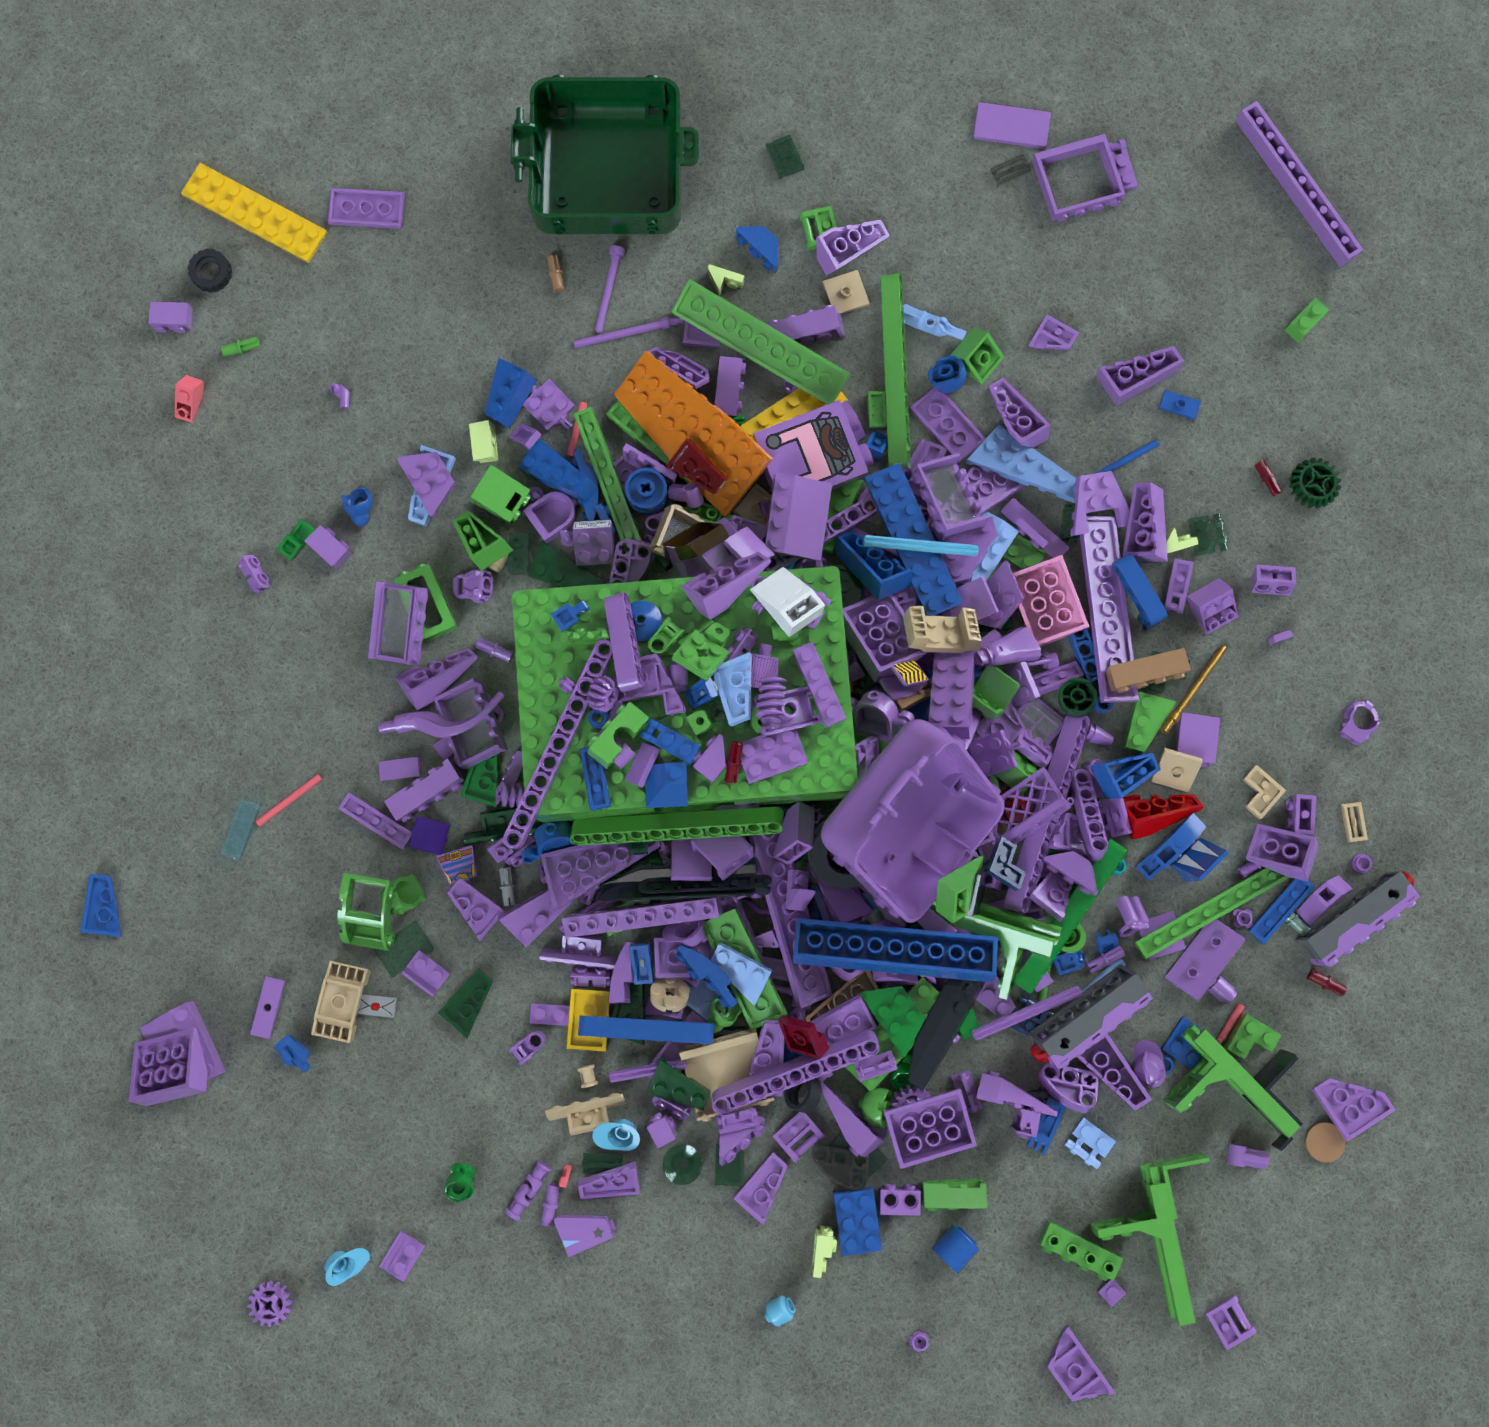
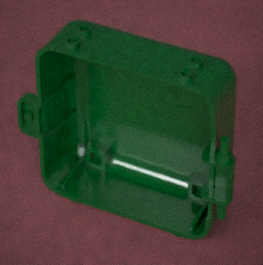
M554 75L542 78L533 84L530 90V123H525L524 109L518 107L516 108V120L511 125V164L515 170V182L518 183L523 181V170L525 167H529L528 204L534 223L539 230L547 234L655 235L668 234L678 227L681 220V166H693L698 162L699 134L695 128L681 127L680 90L674 81L657 75H648L646 77H565L563 75Z

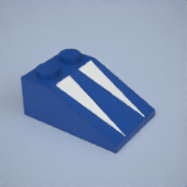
M1197 838L1170 866L1186 882L1202 881L1229 852L1203 838Z

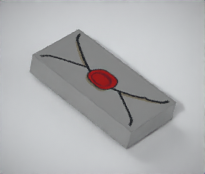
M362 994L357 1014L395 1018L397 998Z

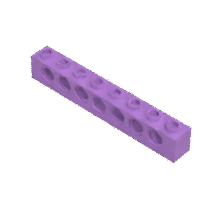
M721 897L684 898L573 913L563 917L562 922L565 938L719 918L723 914Z

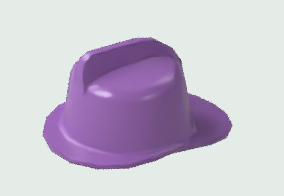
M704 920L668 924L662 932L663 939L669 942H680L687 948L706 942L703 928L705 922Z
M1143 1040L1134 1046V1073L1142 1085L1147 1088L1160 1086L1165 1080L1166 1070L1163 1055L1158 1045L1152 1041Z

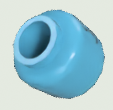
M781 1295L767 1302L766 1311L764 1312L765 1318L768 1323L779 1327L793 1319L795 1306L790 1298Z

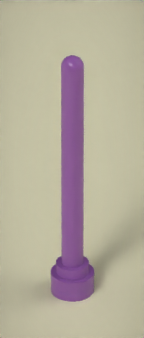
M617 245L610 247L611 264L595 327L597 333H601L603 330L618 262L621 261L625 253V249Z

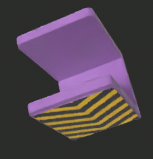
M912 660L893 664L891 669L896 675L879 680L891 700L914 696L928 681V678L916 661Z

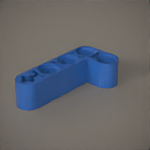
M1127 554L1112 563L1113 569L1140 614L1137 618L1138 621L1142 622L1143 629L1147 631L1162 623L1168 617L1167 611L1134 556Z

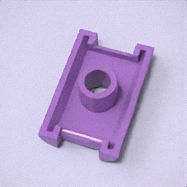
M805 686L779 692L785 695V698L778 699V701L784 703V706L789 707L792 714H787L784 706L777 707L778 710L783 712L782 715H776V718L782 720L781 723L761 720L763 727L759 730L762 736L822 723L820 714L814 715L809 699L812 694L809 687ZM758 697L753 698V709H757V703L761 702L758 700Z

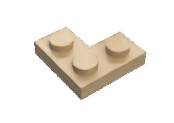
M1254 765L1242 779L1257 792L1245 805V808L1258 819H1262L1286 791L1258 765Z

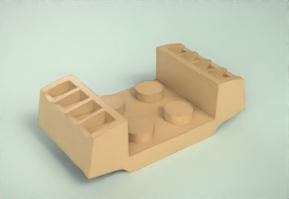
M912 606L903 614L908 648L921 649L923 652L963 653L965 651L980 650L982 641L975 609L962 608L958 617L925 616L923 606Z
M335 961L329 962L314 1015L311 1035L346 1043L354 1040L357 1028L354 1024L363 988L368 984L371 971Z

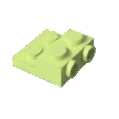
M820 1226V1229L815 1230L812 1273L813 1277L821 1278L822 1272H826V1257L832 1258V1252H836L837 1240H835L832 1227Z

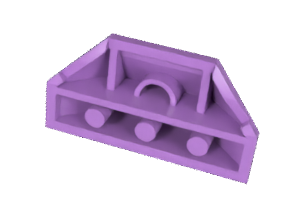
M658 347L649 350L651 355L657 360L664 362L668 369L675 371L679 378L685 383L692 385L694 390L709 382L708 369L686 356L672 351L661 350Z

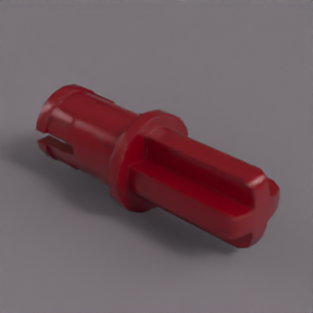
M1266 460L1255 464L1254 467L1262 478L1261 482H1265L1273 497L1279 495L1282 490L1274 478L1276 474L1272 473Z
M739 741L731 742L729 758L725 762L727 763L724 781L727 783H737L739 768L742 765L740 759L743 743Z
M1314 968L1310 970L1307 976L1308 980L1322 986L1323 990L1327 989L1339 996H1344L1347 991L1345 985L1333 980L1332 976H1326Z

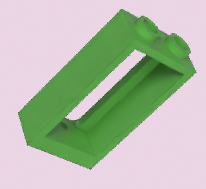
M420 564L411 572L404 571L397 575L398 577L394 579L395 584L407 585L409 581L423 576L441 615V624L430 629H426L425 626L423 627V644L458 629L435 573L429 564ZM398 590L409 614L411 593L410 591Z

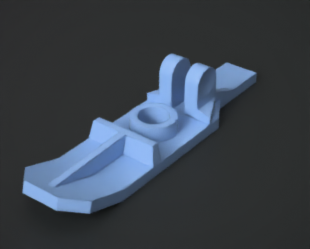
M904 304L905 324L938 337L949 335L960 340L964 339L967 331L952 326L945 317H938ZM930 321L934 322L932 325H928Z

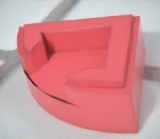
M566 1164L564 1166L559 1181L560 1187L566 1188L568 1186L572 1165Z

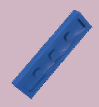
M1293 878L1252 927L1248 929V932L1261 944H1265L1315 886L1309 881Z

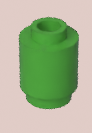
M777 622L771 624L773 640H778V642L798 639V635L802 634L800 629L788 637Z

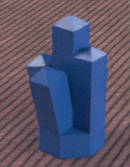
M292 1035L282 1038L274 1049L279 1053L283 1065L289 1064L290 1067L297 1065L302 1072L309 1071L310 1064L307 1062V1058L310 1055V1050L296 1041Z

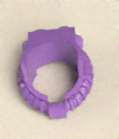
M1360 700L1354 701V703L1351 702L1344 711L1343 719L1345 720L1342 722L1343 727L1338 731L1340 736L1351 740L1350 742L1354 745L1362 744L1364 740H1368L1369 735L1377 730L1380 723L1379 715H1377L1378 712L1373 708L1374 704L1368 700L1365 702ZM1356 707H1364L1371 714V724L1366 730L1359 729L1353 721Z

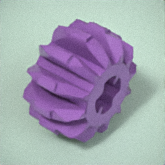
M601 675L595 678L593 684L590 685L589 691H587L589 695L586 701L589 702V706L601 712H607L609 709H612L614 703H617V697L620 696L618 694L620 689L617 681Z

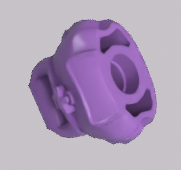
M476 568L467 573L457 574L453 578L452 594L458 599L467 598L475 603H484L492 596L493 577L491 571L487 569L481 571L480 568ZM460 578H463L462 594H460Z

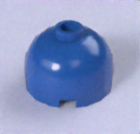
M953 355L937 360V365L934 368L931 366L928 371V379L931 385L938 392L944 394L959 390L964 385L967 376L963 361Z

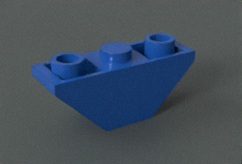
M737 227V242L741 246L749 242V253L755 259L759 258L761 261L766 258L762 265L766 270L770 271L772 269L776 273L778 271V239L765 227Z

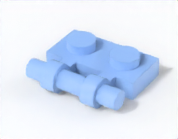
M1082 1117L1072 1131V1134L1077 1137L1076 1141L1073 1142L1068 1138L1064 1145L1069 1148L1072 1154H1077L1084 1159V1163L1088 1166L1092 1165L1097 1169L1101 1162L1096 1159V1155L1099 1153L1105 1158L1116 1141ZM1083 1142L1092 1148L1089 1153L1081 1148Z

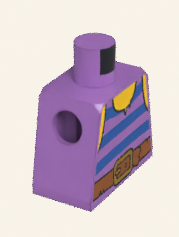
M471 845L436 856L450 885L458 876L471 884L470 879L478 877L475 846Z

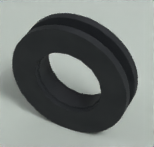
M824 819L814 829L813 848L807 852L812 869L817 877L830 887L851 889L861 886L862 884L845 867H835L828 862V849L824 846L821 839V829L826 821Z

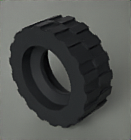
M215 249L200 250L189 260L188 275L192 282L204 292L212 293L224 289L232 277V268L229 261L221 252H217ZM207 263H215L219 267V274L214 279H205L201 274L202 267Z

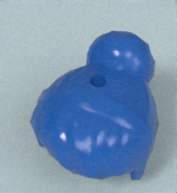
M358 487L351 492V496L342 495L344 510L352 517L353 523L361 527L368 524L370 519L368 513L373 502L370 491L364 487Z

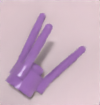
M1041 653L1040 660L1028 662L1027 666L1041 665L1042 669H1045L1033 675L1036 676L1053 668H1058V656L1056 653Z

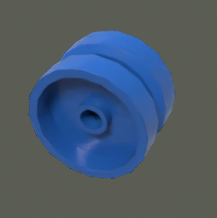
M641 468L635 470L628 477L625 483V493L630 507L635 512L642 515H652L659 512L665 506L668 499L667 484L664 477L658 471L652 468Z

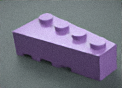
M831 305L824 306L821 310H808L802 315H790L784 320H771L767 323L802 345L812 344L815 339L823 340V342L830 341L832 336L838 335L839 339L846 338L841 315L836 307Z
M1172 346L1151 352L1146 356L1133 357L1132 360L1119 361L1107 367L1106 365L1099 367L1097 377L1114 404L1118 406L1179 372L1184 360L1177 349Z
M447 758L442 762L444 766L432 768L428 771L429 773L426 778L416 779L411 783L412 787L410 789L405 787L384 801L396 821H402L403 823L413 818V813L418 810L420 813L427 810L431 802H439L447 797L446 793L449 791L455 792L463 787L462 783L465 782V779L453 761Z

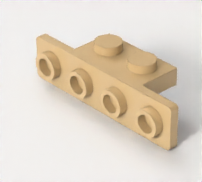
M612 1093L608 1097H594L586 1102L576 1101L568 1106H553L546 1110L545 1114L549 1121L567 1117L569 1133L572 1136L594 1131L598 1125L608 1123L607 1108L624 1105L626 1101L623 1094Z

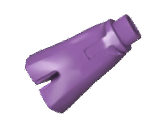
M1022 626L1008 635L985 645L980 651H976L974 655L980 665L1000 666L1014 662L1039 660L1041 648L1029 628Z

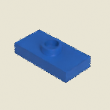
M1165 390L1159 409L1195 420L1201 401Z

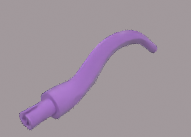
M499 691L483 710L461 721H448L434 712L417 711L396 715L394 720L380 722L378 729L381 734L393 731L401 734L412 730H420L439 738L455 736L478 724L496 707L505 695Z

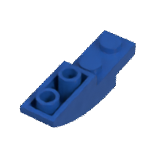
M581 449L573 451L575 455L572 458L574 467L576 469L579 468L580 472L596 487L587 503L579 499L577 500L579 506L583 505L585 512L582 513L584 521H596L598 513L594 506L599 504L600 499L598 479L593 465L586 466Z
M1192 812L1166 835L1159 845L1135 865L1136 868L1150 881L1163 868L1166 869L1197 839L1206 826Z
M679 946L675 950L677 953L675 956L681 964L685 963L689 970L687 972L693 980L697 979L698 982L706 978V985L712 992L715 990L719 996L717 999L724 1008L727 1006L730 1009L738 1003L726 988L732 981L715 963L702 954L683 946Z

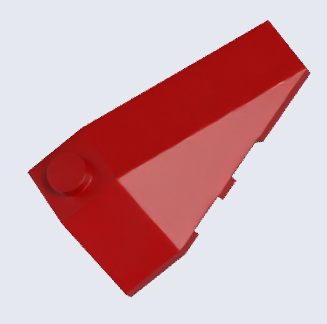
M1194 794L1170 795L1169 799L1160 798L1158 795H1151V799H1140V795L1123 797L1132 833L1128 835L1132 840L1150 836L1188 817L1192 812L1196 813L1204 809V805Z

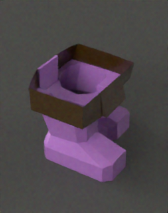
M698 522L662 544L664 557L672 562L678 578L696 577L703 573L707 576L717 572L716 568L721 566L723 568L731 567L736 560H739L723 544L730 535L723 524Z

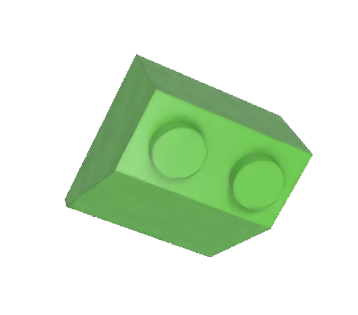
M973 328L950 355L961 359L965 365L966 373L981 385L1004 359V355L987 331Z

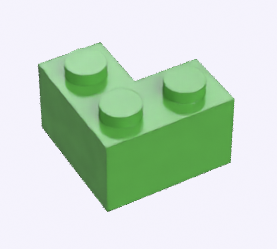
M1241 1013L1222 1047L1237 1057L1245 1059L1253 1044L1265 1051L1272 1052L1281 1034L1248 1014Z

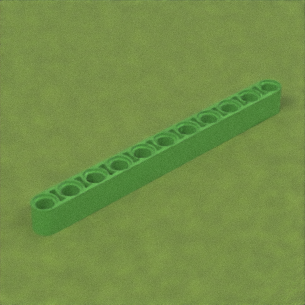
M901 273L881 276L888 461L889 467L900 463L903 469L906 467L911 468V465L909 466L910 436L903 281Z
M778 807L577 819L572 824L570 841L575 845H597L777 834L783 830L784 812Z

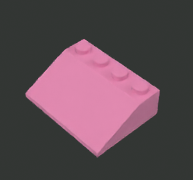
M1062 555L1013 573L1018 582V588L1024 597V600L1018 606L1025 627L1029 628L1040 647L1089 627Z

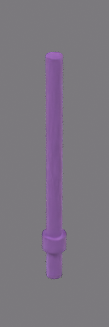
M665 317L661 318L660 321L575 340L574 345L575 348L660 328L664 330L670 328V326L684 323V321L680 317L669 319Z

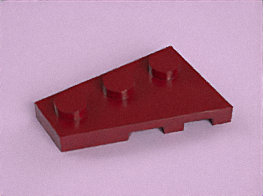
M691 439L684 441L665 466L667 469L679 473L683 478L692 480L696 485L712 494L718 493L728 480Z

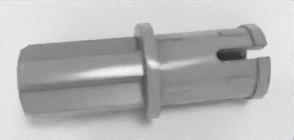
M502 867L499 869L501 881L499 889H502L503 906H509L508 897L510 905H516L513 890L515 885L512 882L511 868Z

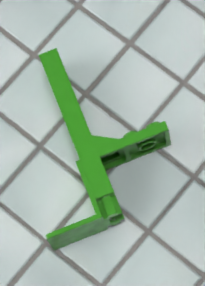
M1200 1152L1139 1165L1148 1212L1090 1223L1091 1232L1098 1238H1102V1240L1113 1239L1114 1235L1119 1234L1121 1236H1131L1134 1234V1231H1141L1153 1236L1169 1315L1171 1319L1176 1318L1179 1326L1196 1322L1174 1219L1178 1218L1167 1170L1210 1162L1209 1157Z

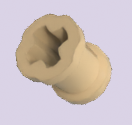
M594 1064L577 1068L582 1080L581 1088L598 1084L593 1071Z

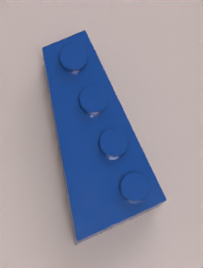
M540 438L528 449L518 467L528 478L586 503L596 487L584 474Z
M853 530L837 536L834 554L878 600L910 588L913 570L908 567H902L898 560L895 558L890 559L880 548L864 546V538Z

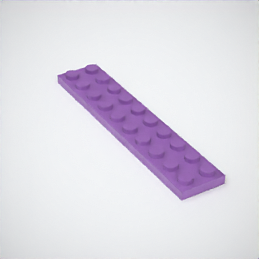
M1087 516L1089 533L1081 534L1080 541L1101 703L1139 701L1137 687L1129 688V691L1118 693V691L1111 692L1105 671L1111 665L1134 660L1125 588L1112 566L1114 561L1121 558L1116 519L1110 516Z
M780 833L748 835L750 844L753 847V855L759 875L768 874L772 878V883L769 884L771 893L765 895L796 1006L797 1008H803L831 996L832 991L824 966L793 964L797 918L811 919L808 907L804 911L785 909L788 870H797L796 864L793 861L788 865L773 857Z

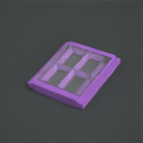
M1039 698L1020 706L1017 710L1025 729L1031 730L1032 739L1041 738L1043 747L1048 746L1058 735L1065 720Z

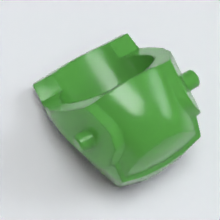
M413 874L407 877H400L392 882L396 891L394 898L391 900L390 915H402L426 900L424 890ZM385 888L382 891H380L381 893L379 894L382 903Z

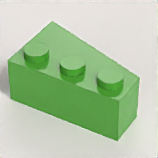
M469 510L452 520L470 559L481 571L513 551L501 536L486 526Z
M1138 692L1139 701L1132 702L1121 749L1137 754L1144 753L1177 701Z

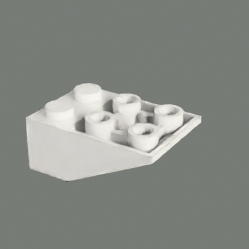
M784 567L751 588L752 593L788 637L822 615L825 604L809 586Z

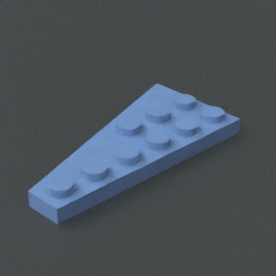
M999 424L966 461L968 465L972 466L974 464L982 467L984 471L989 472L991 470L997 472L1001 477L1026 486L1030 484L1038 487V490L1042 492L1049 491L1055 493L1057 497L1076 504L1074 501L1076 478L1035 449L1021 445L1008 430Z

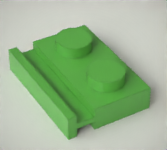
M1017 534L1002 557L1023 570L1039 564L1046 552L1041 548H1035L1027 539Z

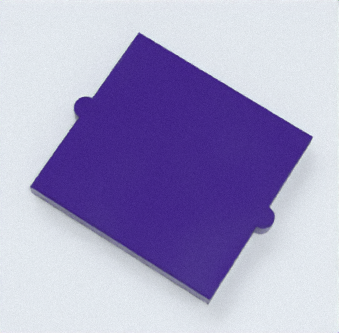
M417 816L414 828L411 830L412 835L408 847L441 855L445 842L448 841L447 834L450 824Z

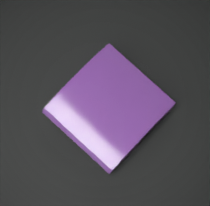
M748 527L741 529L723 542L738 559L757 552L770 559L775 555Z

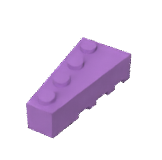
M1151 482L1134 483L1123 557L1127 554H1132L1137 563L1168 561L1163 489Z
M547 886L522 903L498 915V919L527 947L573 901L554 912Z
M1108 1033L1102 1036L1099 1042L1086 1048L1083 1054L1076 1056L1135 1111L1152 1100Z

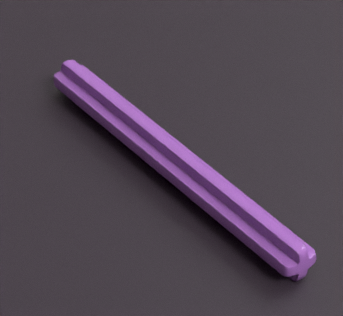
M1074 986L972 1030V1035L975 1040H980L1082 996V991L1079 986Z

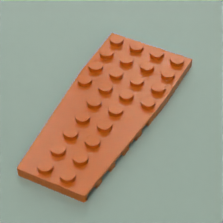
M650 351L643 353L615 393V397L670 460L684 441L691 439L728 480L718 493L712 494L701 487L700 490L702 495L725 517L730 515L773 460L731 417L716 405H712L707 401L703 394L696 392L692 385L685 383L675 371H671L665 366L664 362L657 360L651 355Z

